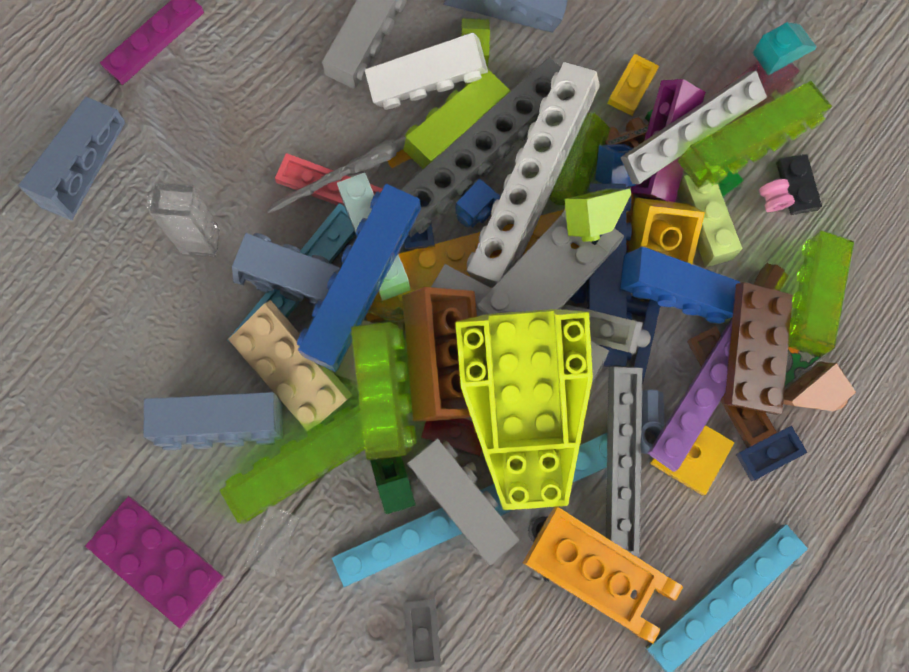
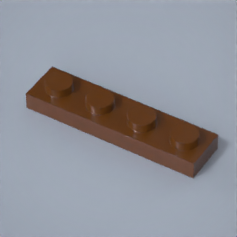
M716 326L687 341L701 367L721 337ZM724 393L720 401L747 448L777 433L766 413L724 405Z

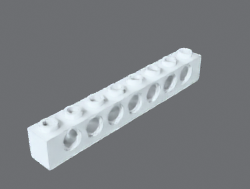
M563 62L560 71L554 74L548 97H544L541 101L540 114L536 122H533L529 127L528 140L524 148H520L517 153L512 174L509 173L504 181V191L501 198L494 202L491 211L492 217L488 225L484 226L480 232V243L476 251L472 252L468 258L467 272L476 281L493 288L522 257L600 87L595 70ZM569 96L572 97V98L569 99V100H566V101L563 100V99L566 98V97H569ZM554 122H561L557 126H551V124ZM543 147H550L545 152H538ZM538 172L535 177L526 178L530 173ZM526 198L522 204H514L516 200ZM507 224H514L511 230L502 231L503 227ZM502 250L498 257L490 258L492 252Z

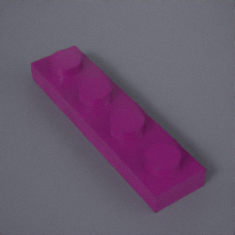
M170 0L105 57L100 64L123 86L203 15L202 7L195 0Z

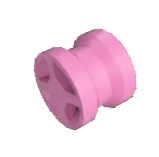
M787 179L775 180L759 188L760 195L766 201L764 205L766 212H776L794 204V197L788 192L789 183Z

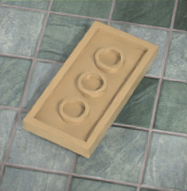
M270 300L264 303L228 340L309 433L349 399L352 394L332 370L303 357L299 353L297 341L300 333Z

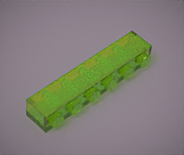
M809 81L690 145L679 158L678 163L698 189L709 183L714 186L721 182L728 172L731 171L732 174H736L742 170L749 160L755 163L768 153L767 150L771 149L774 152L781 148L788 141V138H791L793 141L807 131L806 128L809 127L813 130L826 120L824 115L832 108V105L814 83Z
M375 391L367 394L360 400L361 404L352 410L347 407L333 416L335 420L326 426L322 423L314 426L306 432L308 435L306 438L299 442L292 440L284 444L279 449L281 453L271 459L269 456L263 457L252 465L253 470L244 475L237 473L225 481L226 486L219 491L237 523L244 525L367 448L401 429L403 422L384 391L379 394Z

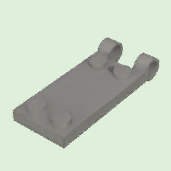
M564 210L552 226L478 303V309L485 315L561 309L606 258L615 251L622 242L624 235L614 228L612 232L604 233L596 245H593L591 242L581 241V237L568 236L566 210ZM572 243H575L579 247L577 249H573L570 245Z

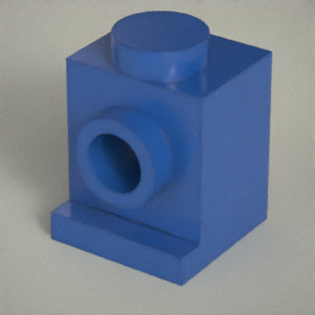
M479 178L456 202V217L467 228L470 226L473 228L479 221L484 223L491 215L494 202L497 199L500 200L501 196Z

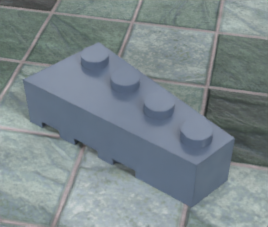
M445 0L443 5L553 33L563 20L568 0Z
M85 97L18 187L41 208L72 221L125 124L118 110Z

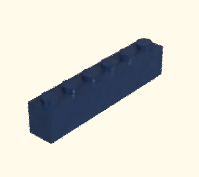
M589 184L587 193L604 189H626V184ZM630 196L614 227L624 235L622 242L587 279V309L632 320L631 312H626V300H631L632 293L621 289L624 255L629 253L626 252V241L631 240L632 233L631 223H626V211L631 210ZM596 240V241H590V242H591L593 245H596L597 242H598V240ZM599 345L609 350L602 367L627 366V360L632 358V353Z

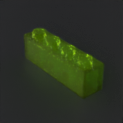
M821 230L813 238L806 240L802 249V255L805 256L804 262L797 274L799 287L792 300L794 312L790 322L788 347L818 357L824 356L835 348L854 241Z

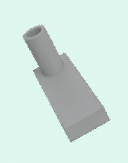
M564 304L560 309L588 311L590 338L596 344L635 353L637 347L643 348L650 343V333L647 330L641 329L642 322Z

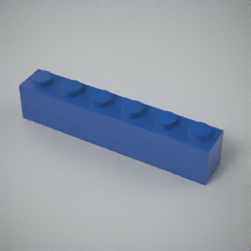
M385 184L381 192L377 191L370 204L372 210L368 218H362L357 227V239L353 246L348 245L341 259L343 265L338 273L334 272L327 284L329 291L324 301L319 300L312 313L314 320L309 329L304 328L297 341V345H299L298 351L303 357L334 372H337L421 210L419 198L389 184Z

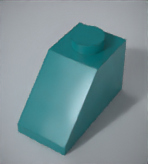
M786 22L764 34L754 49L753 55L765 72L770 75L814 51L816 45L801 25Z

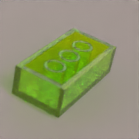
M392 322L351 327L366 460L407 455L412 450L414 444H416L415 426L409 425L408 414L412 412L411 394H405L404 381L409 380L407 361H401L400 349H405L404 332L398 329V326Z

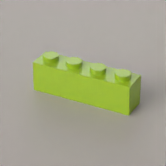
M489 69L487 73L481 74V79L466 83L460 92L457 90L452 92L441 108H433L427 114L422 124L419 126L415 124L406 132L403 151L422 169L428 166L511 91Z

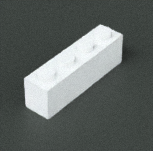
M470 33L376 65L364 71L373 103L384 107V109H392L400 106V101L409 98L411 101L420 100L427 97V92L436 89L438 92L447 91L454 88V83L463 80L465 83L477 81L482 78L481 74L488 72L480 39L474 33Z

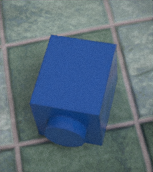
M625 144L600 145L595 180L602 184H626V187L636 186V184H632L621 160L623 155L634 148Z

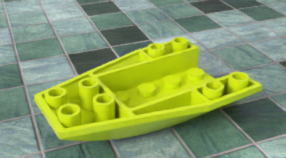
M546 309L493 313L456 321L461 389L503 510L568 506L593 379L589 312Z

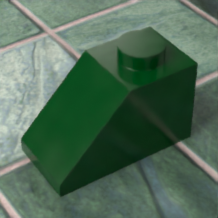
M397 440L367 448L385 514L415 506L416 503Z

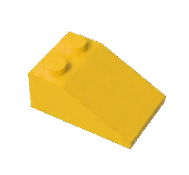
M635 198L630 221L632 233L631 240L629 241V252L643 246L693 264L705 212L690 204Z

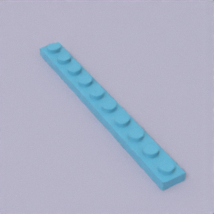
M607 433L579 446L572 483L607 468ZM494 484L480 490L482 494L487 490L498 503L495 510L500 516L513 511L503 510ZM440 508L332 557L343 587H347L462 534V532L443 508Z

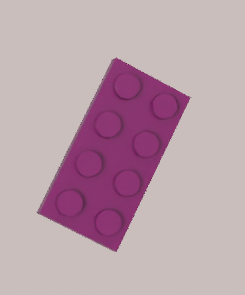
M130 496L125 499L85 545L87 549L179 629L185 626L225 578L224 575Z

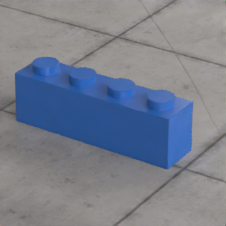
M643 246L624 255L621 289L631 292L634 297L657 301L658 305L663 307L681 309L686 315H698L706 318L710 323H723L725 319L733 317L736 284L740 283V281Z

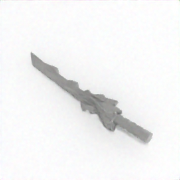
M401 137L393 142L388 139L370 149L367 154L352 158L346 167H340L319 180L275 201L267 213L279 210L299 198L309 196L321 187L341 180L347 174L372 169L379 166L381 162L390 160L396 156V152L401 151V149L403 150L405 137Z

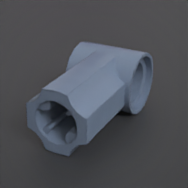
M658 390L642 391L641 453L648 454L653 444H650L645 439V431L651 432L655 439H657L664 428L663 392Z

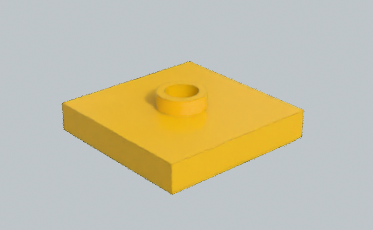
M705 425L678 470L671 471L655 458H652L649 464L700 495L705 496L735 442Z

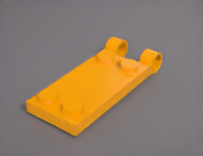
M553 507L522 562L651 644H654L661 629L640 616L653 591L655 590L661 595L676 601L683 588L682 585L659 572L559 507ZM633 590H636L637 595L632 599L630 595Z

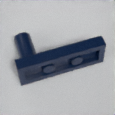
M631 296V300H626V312L645 317L643 329L647 330L651 336L650 343L646 347L638 348L634 368H642L643 385L661 306L658 305L657 301Z

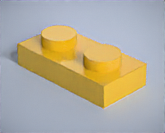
M634 54L607 104L633 116L659 65Z

